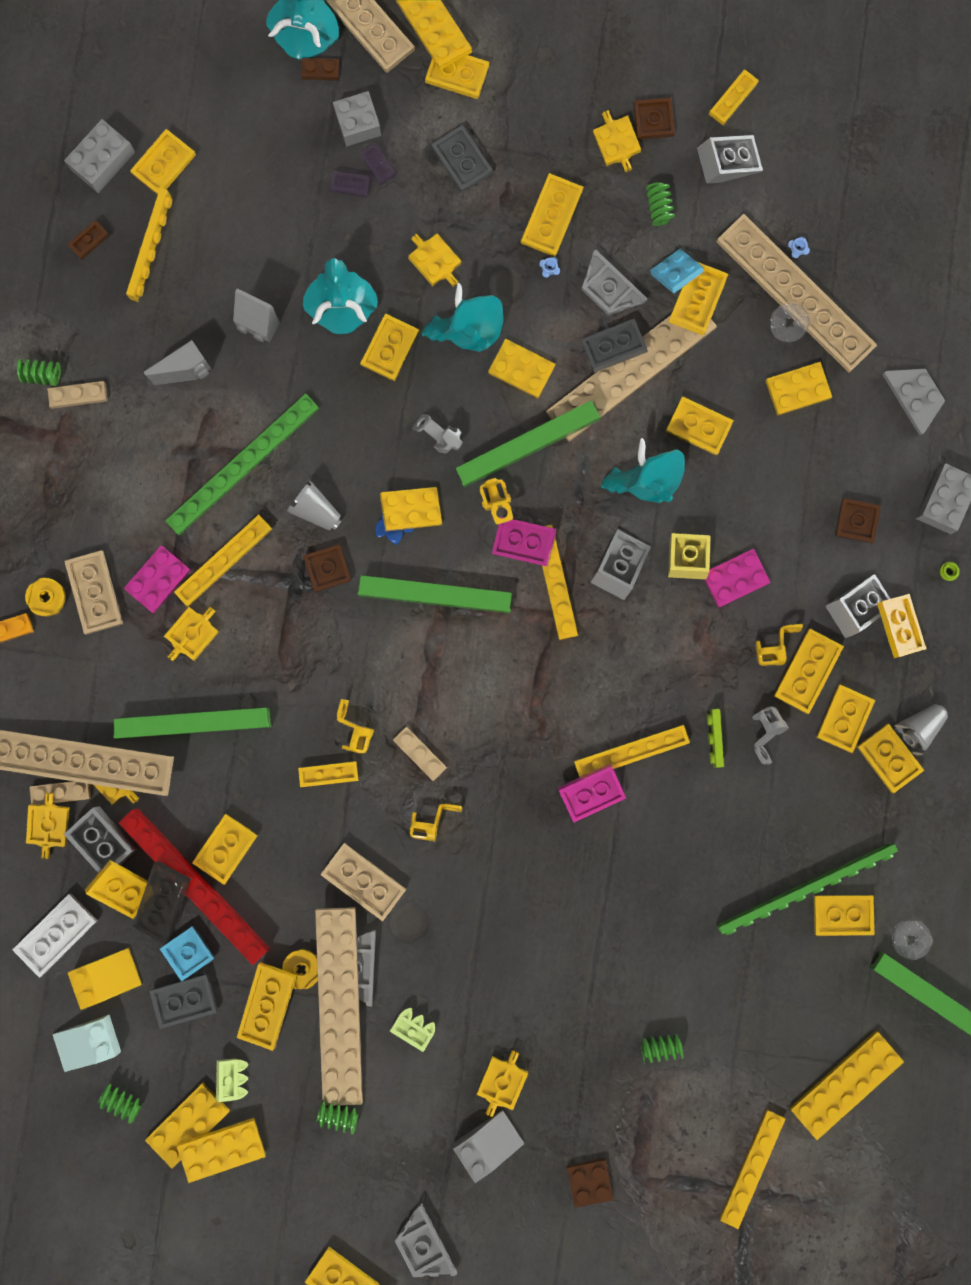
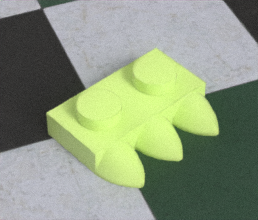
M412 1008L405 1009L396 1019L390 1032L424 1052L434 1035L435 1023L431 1022L423 1027V1015H419L411 1020Z
M236 1058L217 1060L216 1101L238 1100L248 1093L246 1089L238 1087L248 1080L247 1076L238 1073L247 1068V1062Z

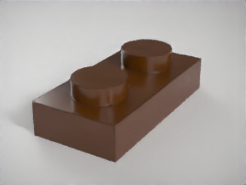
M302 58V80H339V59Z
M94 220L67 245L83 260L110 235Z

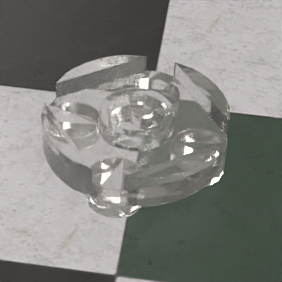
M794 303L778 307L771 316V331L773 335L784 342L797 341L803 337L810 323L806 310ZM786 318H788V319L793 318V319H794V321H793L794 326H793V327H792V326H789V327H786V326H785L786 323H787V322L785 321Z
M903 920L892 931V946L904 958L911 960L922 958L928 953L933 944V938L929 929L919 921ZM909 935H915L916 938L914 944L907 943L909 941Z

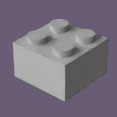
M369 91L333 102L346 147L381 136L380 125Z

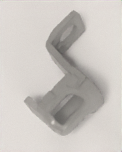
M422 414L412 427L417 432L424 430L437 441L434 448L439 453L446 454L451 449L458 450L462 445L460 440L461 431L457 427L448 426L444 430L428 414Z
M767 707L752 716L753 720L760 719L766 730V734L754 745L755 752L762 764L772 763L768 752L763 746L775 735H780L789 729L787 723L781 718L775 707Z

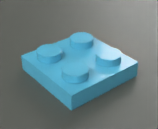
M678 249L650 270L651 275L673 294L704 272L703 267L681 249Z
M195 926L190 927L160 948L181 981L215 958Z

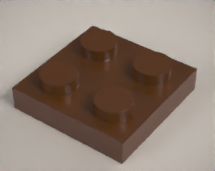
M671 98L634 101L637 140L674 137L675 128Z
M843 498L841 500L835 536L873 544L881 506Z
M340 544L303 555L315 593L351 582Z
M605 1158L567 1166L575 1208L613 1200Z

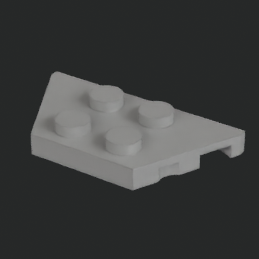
M597 250L593 252L582 291L608 316L647 302L648 299Z
M912 369L884 372L882 374L917 433L919 436L924 434L945 402L927 370Z
M376 930L357 937L359 1000L366 1003L369 1007H372Z
M420 1203L396 1236L395 1243L413 1277H423L425 1275L436 1277L440 1274L455 1276L457 1275V1270L425 1208Z

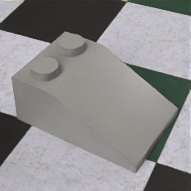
M754 135L713 137L697 147L706 184L721 183L763 171Z
M238 288L236 289L233 321L237 326V330L244 334H247V332L253 334V337L260 342L265 340L270 343L280 324L272 305Z
M191 340L144 371V374L154 385L197 380L198 378L202 379L212 369Z
M617 529L590 583L625 600L636 582L651 546Z
M873 574L835 598L825 607L844 637L847 638L861 632L880 618L881 615L877 603L889 600L890 597L876 575Z
M502 1109L493 1117L456 1140L453 1144V1150L474 1183L495 1170L524 1145V1142Z

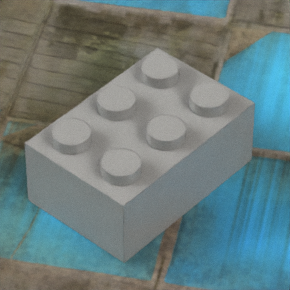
M101 119L64 161L71 171L99 193L135 154V151L130 142Z
M946 463L938 467L916 519L948 534L958 531L971 502V475Z
M100 806L93 807L64 833L67 839L98 873L109 860L121 865L138 850Z

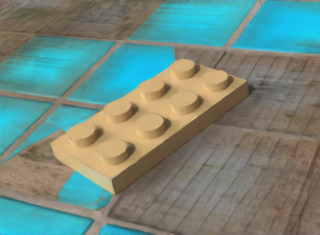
M101 550L66 560L65 565L84 634L87 635L122 625L123 621L104 552Z
M346 843L341 846L321 873V876L381 921L386 918L406 891V888Z

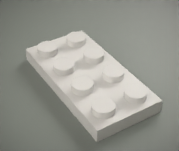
M70 893L13 951L40 978L98 920Z

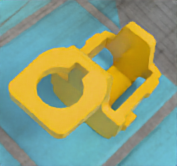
M496 478L485 481L480 486V494L483 498L482 505L485 511L491 510L495 524H502L513 520L509 505L511 497L507 493L505 482ZM499 483H501L505 496L504 498H501L499 496L496 485ZM483 488L488 490L490 502L488 503ZM500 507L505 508L508 512L507 516L502 519L496 515Z
M803 624L781 627L778 633L777 647L761 648L760 641H756L755 647L759 665H784L786 662L784 633L800 632ZM765 659H772V660H773V661H764V662H763V660H765Z
M341 699L337 720L354 728L350 746L342 745V749L356 753H366L374 729L359 726L345 720L349 700Z
M441 804L438 807L434 824L416 822L417 814L413 812L410 825L411 837L436 842L437 827L442 810L462 812V806ZM414 831L425 832L427 836L414 835Z

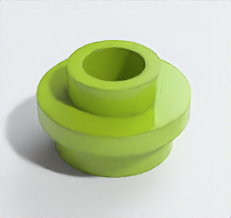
M946 562L940 567V576L946 581L955 580L959 576V567L953 562ZM947 568L951 570V575L946 573Z

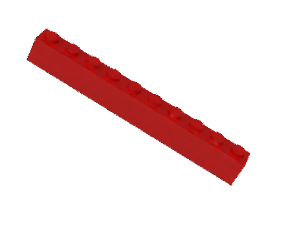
M132 809L119 822L122 828L252 965L270 949L261 937L139 809Z

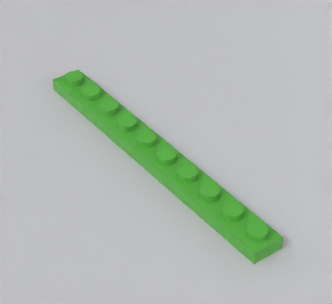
M307 394L302 396L165 521L180 536L317 412L319 407Z
M888 843L718 923L716 926L721 934L730 935L737 931V927L741 925L743 927L749 926L758 917H761V919L766 918L772 914L771 911L777 908L778 910L785 909L789 906L788 903L794 900L796 902L802 901L811 892L813 894L819 893L828 884H838L841 882V878L855 876L859 873L858 870L864 867L869 869L874 867L876 862L881 859L883 861L891 859L898 850L895 844Z

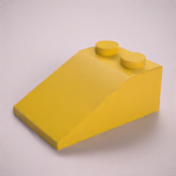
M129 948L68 972L80 1010L142 985Z

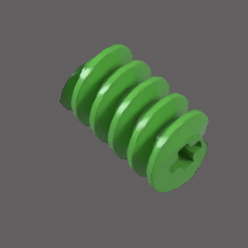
M658 182L646 187V190H648V202L651 205L650 212H652L653 226L668 224L670 219L675 217V214H669V212L674 210L673 206H668L672 203V199H667V197L671 196V192H665V190L670 188L669 184Z
M18 359L17 375L21 383L28 382L29 384L36 383L37 385L43 383L44 385L56 386L60 380L61 366L57 362L54 367L52 361L48 363V367L45 361H41L39 366L37 360H34L33 365H31L29 359L24 364L22 359Z
M673 1034L672 1040L669 1035L665 1036V1041L661 1036H658L657 1042L653 1037H650L649 1043L646 1038L642 1039L641 1053L644 1064L646 1058L649 1059L650 1063H653L654 1057L657 1058L658 1062H661L662 1056L668 1061L669 1055H672L673 1059L676 1060L677 1054H680L683 1059L682 1044L677 1034Z
M109 1084L98 1101L100 1109L103 1110L108 1106V1113L114 1110L115 1117L121 1114V1120H125L129 1116L128 1123H133L143 1103L138 1105L139 1098L132 1102L131 1094L124 1098L125 1091L118 1095V1087L111 1091V1084Z
M322 1101L316 1124L319 1121L320 1127L323 1128L325 1123H327L328 1129H331L335 1124L336 1131L342 1126L343 1133H346L350 1128L351 1135H353L359 1113L356 1115L355 1108L348 1113V1106H345L343 1111H341L339 1104L333 1109V1103H330L326 1108L325 1101Z

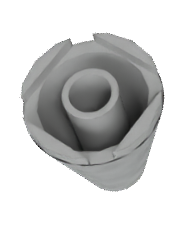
M310 480L287 509L290 514L329 531L331 528L335 530L341 523L339 519L341 515Z
M933 704L897 723L894 726L896 727L894 731L905 746L907 745L911 748L909 750L911 753L922 755L926 752L947 720V710L942 705Z

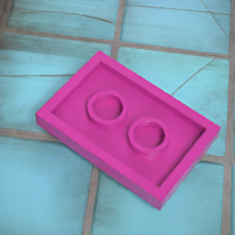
M514 519L499 524L492 554L548 567L557 529Z
M161 545L124 589L154 614L191 572V569Z
M754 549L710 569L707 580L704 579L718 608L771 583Z
M607 764L558 787L573 822L626 799L611 764Z

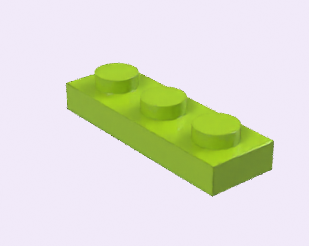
M720 709L709 710V714L706 717L707 725H710L711 733H708L709 745L712 744L709 760L713 767L718 768L724 767Z

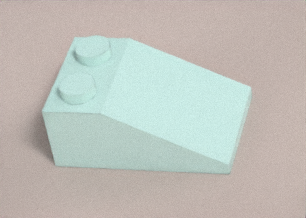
M110 1015L53 1034L64 1072L97 1064L114 1058L121 1053Z

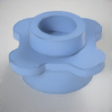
M804 237L797 238L794 241L791 240L788 243L794 258H798L802 254L807 255L810 251Z
M551 257L540 261L539 265L542 267L543 277L548 278L550 275H558L560 273L557 258Z

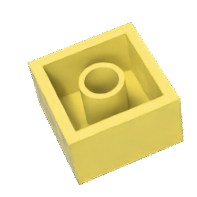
M672 533L669 542L668 577L707 580L710 568V535Z

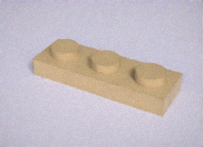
M104 381L47 388L49 407L52 409L108 401L106 383Z
M408 727L393 739L432 781L447 768Z
M73 781L30 786L31 804H45L46 792L54 793L53 803L91 799L90 784Z

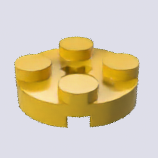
M40 578L29 585L26 590L25 600L31 611L37 615L44 617L57 615L66 601L65 589L53 579ZM48 592L50 599L44 603V599L41 596Z
M306 949L295 950L283 961L282 970L297 975L293 986L294 989H308L318 981L317 956L313 952ZM297 965H305L306 973H297Z

